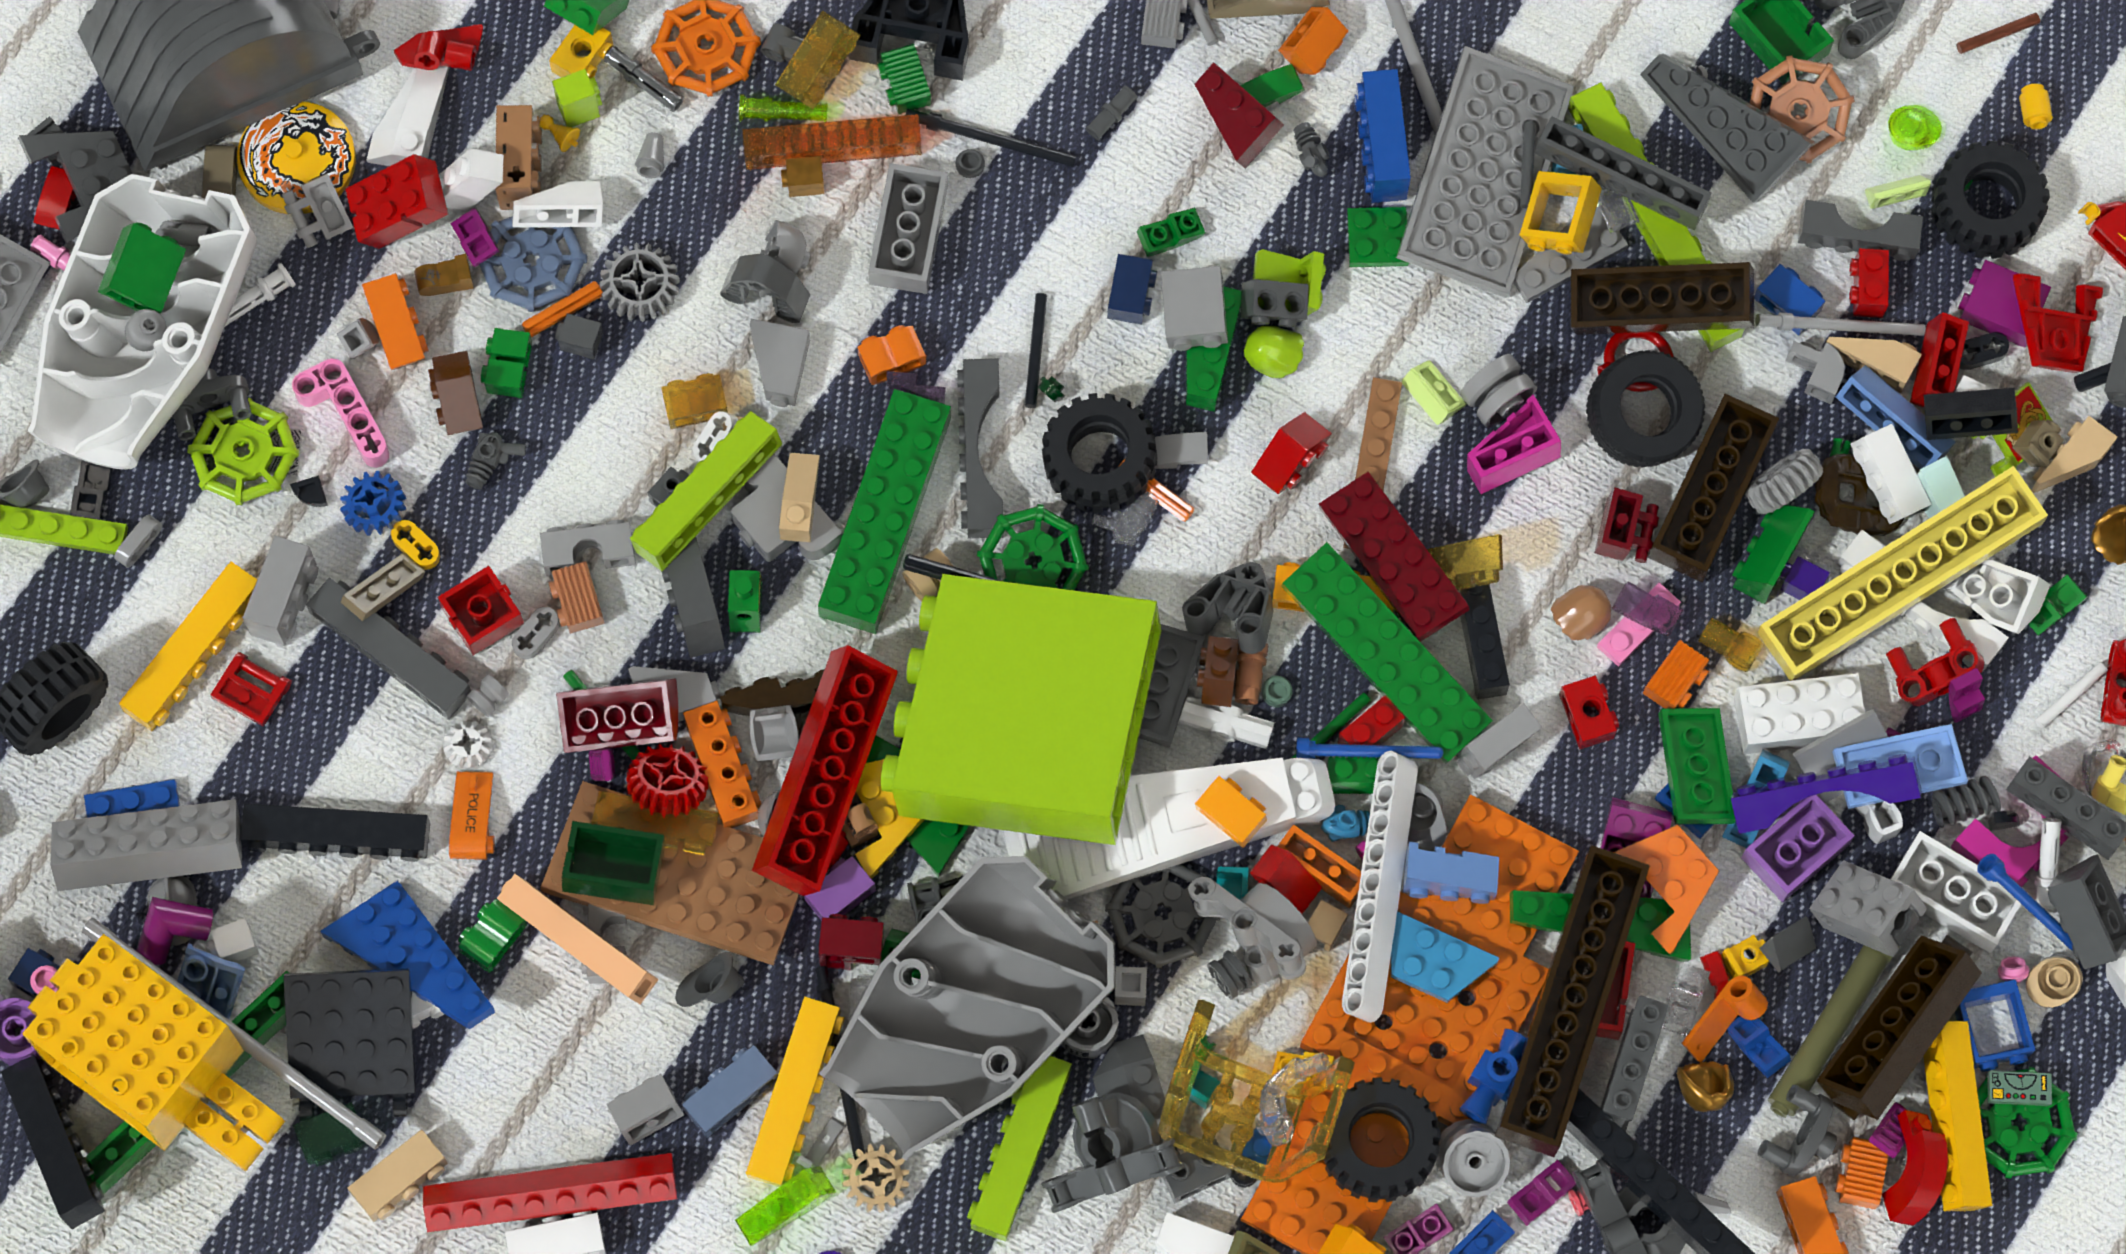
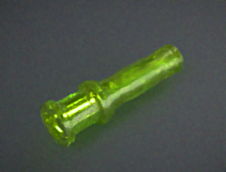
M740 94L739 121H743L744 118L763 119V122L771 121V118L827 122L828 103L772 101V98L769 96L764 98H747L745 94Z

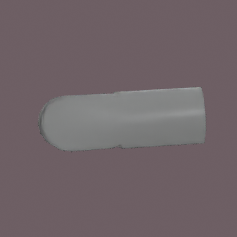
M168 220L162 222L155 234L174 238L178 241V245L200 247L198 237L212 234L210 225L180 223Z

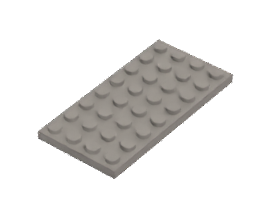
M1465 46L1456 68L1396 258L1507 298L1510 294L1525 246V241L1519 235L1527 208L1520 207L1524 122L1532 121L1536 123L1534 187L1538 171L1548 172L1551 162L1535 154L1538 140L1551 116L1564 121L1574 86Z

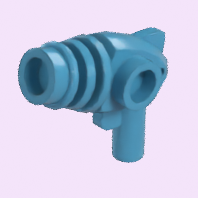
M1337 805L1332 815L1322 823L1321 829L1328 835L1331 842L1340 839L1356 838L1359 835L1364 836L1367 834L1370 812L1366 810H1357V813L1355 810L1346 811L1344 805Z

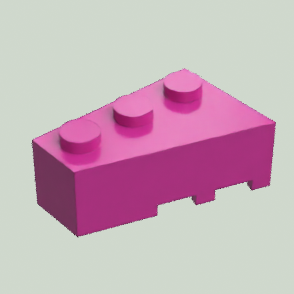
M1534 394L1527 399V403L1516 413L1513 412L1507 417V421L1496 431L1493 430L1467 454V471L1480 494L1561 458V440Z

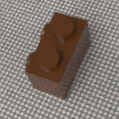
M1208 636L1207 648L1201 647L1199 666H1205V669L1199 668L1197 687H1203L1201 704L1231 707L1238 639Z

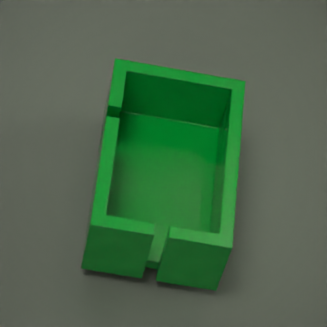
M1745 0L1733 9L1729 20L1730 26L1769 70L1786 60V56L1791 55L1793 58L1819 62L1829 55L1834 43V39L1818 21L1813 24L1809 36L1806 34L1809 31L1813 16L1799 0ZM1795 70L1796 78L1805 72ZM1789 72L1778 78L1782 85L1791 80Z

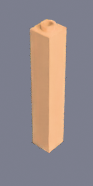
M514 874L503 885L501 893L497 897L500 902L628 998L641 1005L659 979L523 878Z

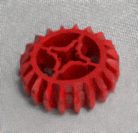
M659 743L655 750L647 747L645 753L638 752L636 759L632 760L629 765L626 777L628 794L631 795L633 803H639L641 811L650 809L651 816L657 812L661 813L663 818L667 814H672L677 818L679 812L688 815L691 809H698L700 802H704L709 783L708 776L705 775L704 771L707 767L702 766L700 758H696L695 751L686 753L684 746L680 749H675L671 743L668 748H663Z

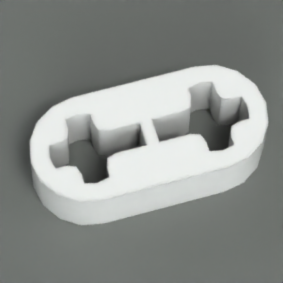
M719 411L710 418L693 446V454L696 460H704L708 456V452L705 450L706 446L709 445V450L712 452L717 442L724 439L733 430L734 425L738 421L735 415ZM723 421H725V425L727 426V429L725 431L723 430V426L721 425Z

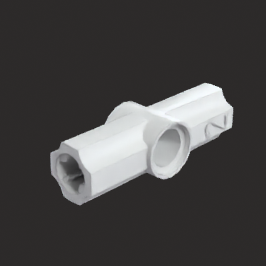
M1188 696L1179 722L1208 731L1210 735L1223 741L1235 742L1238 740L1267 749L1274 727V722L1244 714V711L1236 706L1224 707L1201 704V700Z

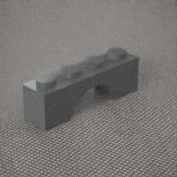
M1805 200L1801 210L1798 243L1805 244V246L1813 249L1822 247L1834 248L1837 252L1841 253L1858 252L1859 248L1889 250V256H1892L1895 260H1915L1920 249L1923 216L1894 212L1890 219L1881 227L1872 230H1861L1848 225L1840 217L1835 204Z

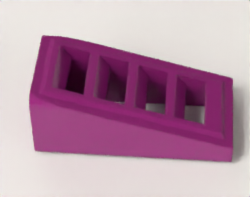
M613 749L590 750L588 755L592 780L610 781L614 779L616 774Z
M1897 1102L1893 1103L1869 1138L1870 1143L1891 1158L1896 1157L1905 1143L1897 1116L1908 1109Z

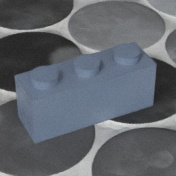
M754 1045L750 1049L742 1048L732 1057L733 1063L725 1069L722 1067L716 1069L708 1077L709 1082L701 1089L698 1087L693 1088L683 1098L685 1100L682 1104L684 1112L706 1138L711 1136L776 1082L778 1073Z

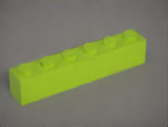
M752 411L744 418L738 420L733 430L724 439L717 442L713 451L704 460L697 463L693 472L675 487L673 493L663 503H660L655 508L653 514L644 524L639 525L634 530L630 540L636 553L663 572L779 449L782 441L777 429Z
M1050 1056L1024 1083L1023 1087H1020L1013 1095L1011 1103L1016 1106L1012 1116L1006 1115L1000 1132L1005 1133L1002 1143L1001 1145L995 1143L989 1159V1161L994 1162L990 1173L984 1172L978 1187L979 1190L983 1191L979 1202L973 1201L967 1218L971 1219V1229L1006 1242L1069 1078L1072 1063Z

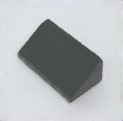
M1807 916L1775 934L1759 948L1778 973L1816 949Z

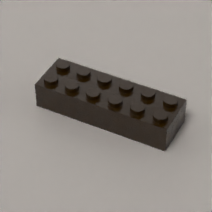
M1750 262L1571 269V328L1576 335L1754 328V269Z
M1724 394L1648 556L1649 559L1703 583L1779 421L1778 417L1728 394Z
M1920 935L1817 1079L1818 1084L1833 1102L1876 1120L1879 1119L1982 974L1965 951Z

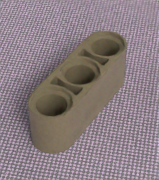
M206 145L202 198H206L208 190L236 197L238 149L236 145Z

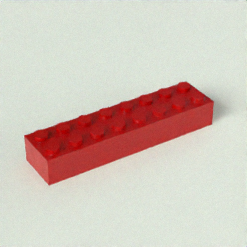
M849 645L831 651L751 871L802 896L820 892L898 674L897 670Z

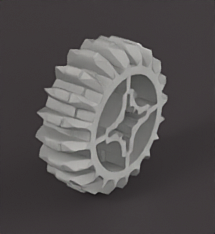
M636 242L634 250L629 251V248L624 245V254L621 255L614 251L613 258L615 261L606 260L605 267L607 269L600 272L601 278L604 279L599 282L600 288L604 290L602 298L605 301L609 300L608 308L610 310L617 308L616 312L619 317L627 312V317L630 321L634 319L635 315H639L640 321L644 322L646 314H650L651 318L655 320L657 317L656 311L659 310L665 314L667 311L665 304L673 305L675 301L672 295H678L679 288L676 285L680 283V278L675 274L677 266L670 264L672 260L669 255L662 257L663 252L660 247L652 252V247L648 243L644 250H640V245ZM643 264L656 268L661 274L645 270ZM633 266L629 273L621 274L626 268ZM639 272L641 274V279L643 280V285H641V292H639L638 285H636V280H639ZM661 287L653 297L646 299L650 292L657 291ZM623 290L624 293L633 294L636 297V301L625 298L618 291Z
M1810 449L1795 451L1793 454L1780 459L1756 477L1747 487L1745 495L1753 509L1755 508L1759 514H1768L1776 509H1780L1813 486V483L1821 477L1823 467L1818 457Z

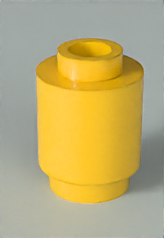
M2030 84L2023 87L2019 101L2024 125L2031 129L2045 128L2053 119L2048 91L2044 89L2042 84Z

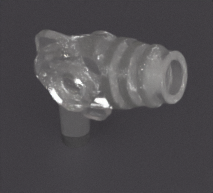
M1145 491L1123 513L1116 510L1111 515V518L1095 513L1092 525L1113 531V539L1116 543L1127 544L1133 547L1138 536L1148 526L1149 523L1147 521L1152 519L1153 510H1157V505L1160 501L1152 493Z

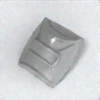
M791 705L750 710V737L757 762L793 757L799 737Z

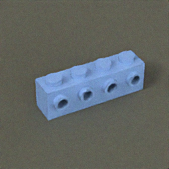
M1866 365L1854 373L1835 396L1874 431L1893 424L1910 461L1919 469L1945 457L1956 443L1952 438L1927 440L1925 415Z

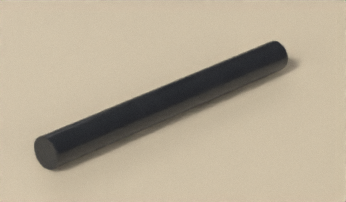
M1044 293L1035 294L1024 404L1026 408H1036L1047 303V295Z

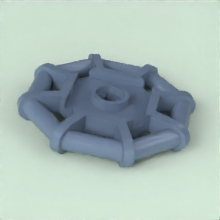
M513 216L499 222L494 221L491 224L492 229L490 232L496 244H498L500 237L507 242L503 247L501 256H492L480 264V268L491 291L490 296L493 299L499 298L528 309V312H535V309L572 294V289L583 264L587 263V255L583 253L572 227H550L557 230L552 236L546 234L543 230H536V227H529V230L511 236L507 231L516 228L512 226ZM563 237L571 255H562L557 243ZM533 254L540 257L536 260L537 265L531 266L530 263H524L528 255ZM563 265H570L563 282L557 279L560 268L562 269ZM493 266H502L507 277L503 282H499ZM512 285L516 287L519 285L528 291V297L508 289ZM550 285L555 287V289L535 296V291Z

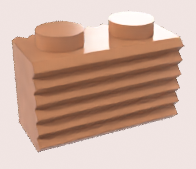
M583 561L569 567L553 570L554 580L548 583L553 599H560L562 608L557 609V614L561 627L567 625L571 634L605 624L587 562Z

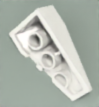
M439 66L435 70L414 68L372 135L367 156L368 163L391 166L413 154L428 158L450 67Z

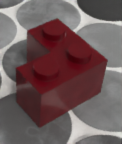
M830 914L829 918L822 917L818 952L820 967L827 966L830 969L851 970L852 963L879 966L882 960L884 922H878V919L874 917H860V920H848L847 916L841 914Z

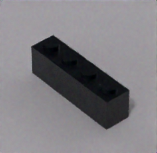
M1487 571L1457 575L1454 586L1467 602L1470 609L1461 615L1460 618L1476 698L1479 700L1507 695L1510 683Z

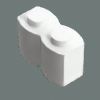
M1884 801L1855 808L1864 817L1865 830L1870 839L1876 844L1896 837L1903 828L1901 813L1894 803L1890 804Z

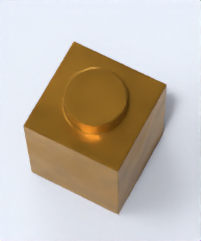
M821 156L786 159L787 169L781 170L782 188L788 187L789 197L824 194Z

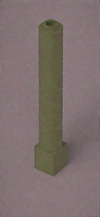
M1865 945L1862 946L1769 1096L1770 1109L1774 1113L1784 1118L1787 1115L1795 1116L1800 1107L1786 1100L1789 1089L1792 1085H1797L1807 1091L1811 1090L1893 957Z

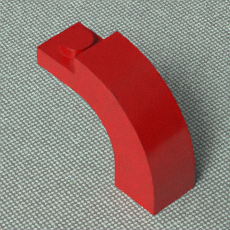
M1904 1110L1897 1117L1907 1147L1906 1166L1900 1179L1885 1191L1882 1197L1890 1221L1914 1226L1928 1214L1942 1191L1947 1173L1948 1149L1945 1135L1933 1132L1928 1114Z

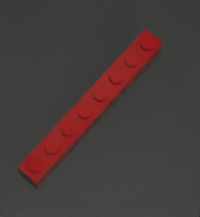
M672 1153L423 1186V1210L427 1232L677 1199Z

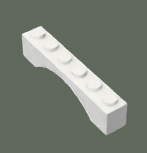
M1861 530L1841 555L1837 565L1841 567L1840 571L1844 573L1885 546L1864 530ZM1921 601L1899 614L1900 616L1905 614L1913 620V625L1922 633H1930L1936 637L1938 644L1947 651H1949L1950 646L1939 625L1947 619L1955 618L1966 639L1974 643L1978 652L1984 658L1985 663L1982 672L1988 667L2009 638L1984 619L1969 620L1952 617L1935 611ZM1967 655L1962 661L1970 667L1974 663V656Z

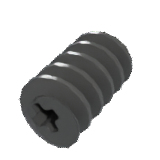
M1981 776L1978 782L1975 779H1970L1967 785L1945 788L1944 792L1936 790L1932 794L1934 817L1941 828L1944 827V818H1947L1950 824L1954 825L1955 815L1957 814L1965 822L1967 821L1968 811H1970L1974 818H1978V808H1981L1985 815L1990 814V805L1992 804L1997 812L2001 810L1998 792L1987 776Z

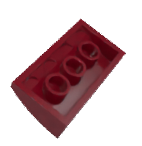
M676 678L556 693L564 753L677 740L678 692Z

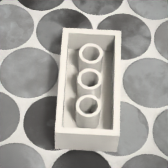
M1858 673L1738 687L1734 695L1743 755L1761 753L1762 749L1771 752L1803 748L1865 713Z
M1919 831L1892 875L1891 880L1915 890L1927 908L1924 913L1926 916L1991 954L2011 923L2021 903L1998 882L1987 881L1977 871V864Z

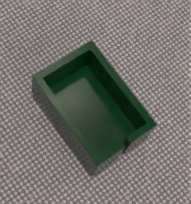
M572 821L568 852H566L561 877L562 892L654 905L664 855V835Z

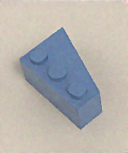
M1409 841L1404 863L1402 893H1409V896L1413 898H1427L1428 895H1437L1445 901H1457L1459 897L1471 898V902L1486 904L1489 903V900H1495L1498 888L1499 857L1462 851V854L1445 853L1446 848L1438 846L1432 852L1418 849V843Z

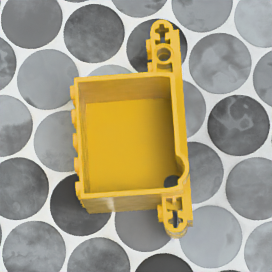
M105 934L99 938L78 965L68 958L63 962L49 980L58 988L56 992L45 985L27 1007L36 1017L22 1034L42 1059L163 1151L169 1147L185 1127L215 1151L246 1172L264 1149L246 1133L249 1131L256 1138L268 1144L285 1123V1120L226 1076L227 1072L244 1052L230 1028ZM208 1102L236 1121L237 1124L233 1125L207 1105Z

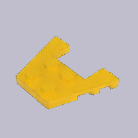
M884 759L865 764L856 789L862 803H866L873 819L876 821L878 831L882 836L881 839L855 854L862 868L871 879L876 876L881 866L891 859L896 853V849L904 840L910 837L924 821V819L899 816L893 792L882 791L881 772Z

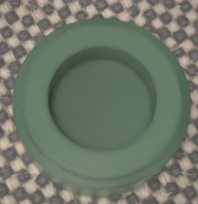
M1282 676L1268 678L1262 687L1263 700L1271 707L1285 706L1292 697V685L1289 680Z

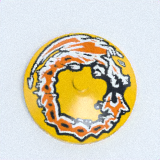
M301 102L247 126L242 134L237 150L238 171L246 190L264 207L283 214H287L284 208L286 203L282 197L283 193L293 190L297 200L305 197L301 185L325 174L329 175L338 196H340L349 185L356 164L353 139L344 122L329 109L310 102ZM310 205L302 208L304 214L312 212Z

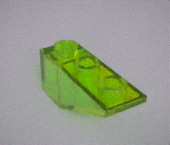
M821 1166L806 1168L739 1216L735 1221L750 1246H753L810 1212L834 1195L836 1191Z

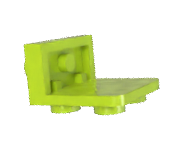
M1261 249L1255 254L1253 279L1308 284V315L1319 310L1323 300L1321 282L1326 271V267L1323 264L1324 254L1313 251L1302 259ZM1258 297L1259 307L1264 308L1262 298ZM1286 299L1285 307L1290 312L1291 304Z

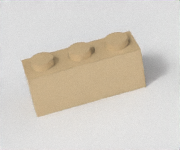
M421 1129L347 1187V1189L373 1222L378 1218L384 1220L395 1211L394 1206L402 1199L407 1201L413 1198L420 1191L419 1186L426 1180L433 1181L445 1171L444 1166L448 1163Z

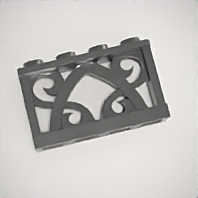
M1645 996L1638 997L1635 1009H1632L1600 1106L1603 1112L1613 1119L1625 1132L1629 1121H1632L1668 1010L1666 1003Z

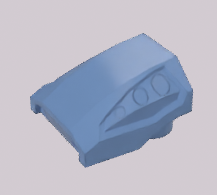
M188 943L177 982L229 1020L245 967L196 949L192 944Z

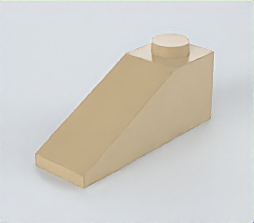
M1829 337L1826 343L1832 345L1840 353L1844 364L1856 370H1860L1866 365L1900 393L1903 391L1922 355L1911 344L1906 342L1900 343L1896 340Z
M789 454L779 523L780 540L811 542L820 455Z

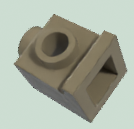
M2035 420L2031 421L2012 448L2030 467H2048L2051 463L2049 460L2064 439L2059 435L2060 427L2053 421Z

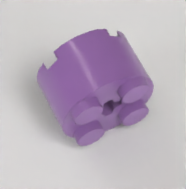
M8 998L0 1001V1060L9 1066L29 1058L33 1054L38 1059L42 1058L22 1034L35 1019L36 1015L27 1008L31 1002L21 998ZM20 1027V1028L22 1029V1030L20 1031L21 1034H20L19 1036L15 1037V1035H16L15 1029H17V1028Z

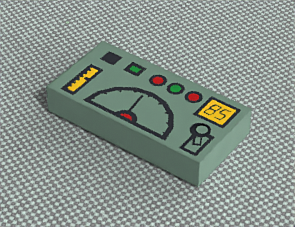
M1989 1071L1988 1103L2050 1106L2052 1104V1073Z

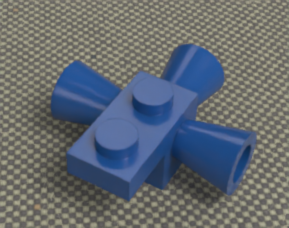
M1504 1029L1498 1051L1492 1053L1487 1049L1485 1050L1467 1081L1477 1087V1089L1459 1108L1465 1116L1480 1124H1487L1492 1106L1495 1107L1500 1099L1506 1102L1513 1078L1518 1070L1517 1061L1520 1059L1526 1037L1511 1029Z

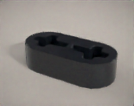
M1994 332L1965 340L1964 349H1966V352L1977 353L1972 356L1970 361L1966 357H1962L1959 368L1971 370L2002 360L2009 349L2008 339L2003 334ZM1991 342H1994L1997 346L2001 345L1998 353L1994 349L1986 351L1984 349L1989 348Z

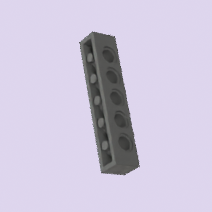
M1551 116L1538 140L1535 154L1578 175L1592 176L1599 185L1692 230L1696 229L1708 206L1711 192Z

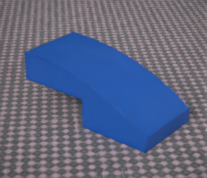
M1738 1017L1726 1030L1739 1048L1766 1078H1769L1791 1061L1790 1054L1770 1035L1769 1028L1759 1018L1747 1020Z

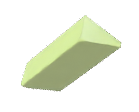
M1918 175L1865 189V194L1870 209H1875L1926 196L1931 181Z
M1430 360L1410 369L1402 379V384L1437 425L1446 421L1466 405L1464 400Z

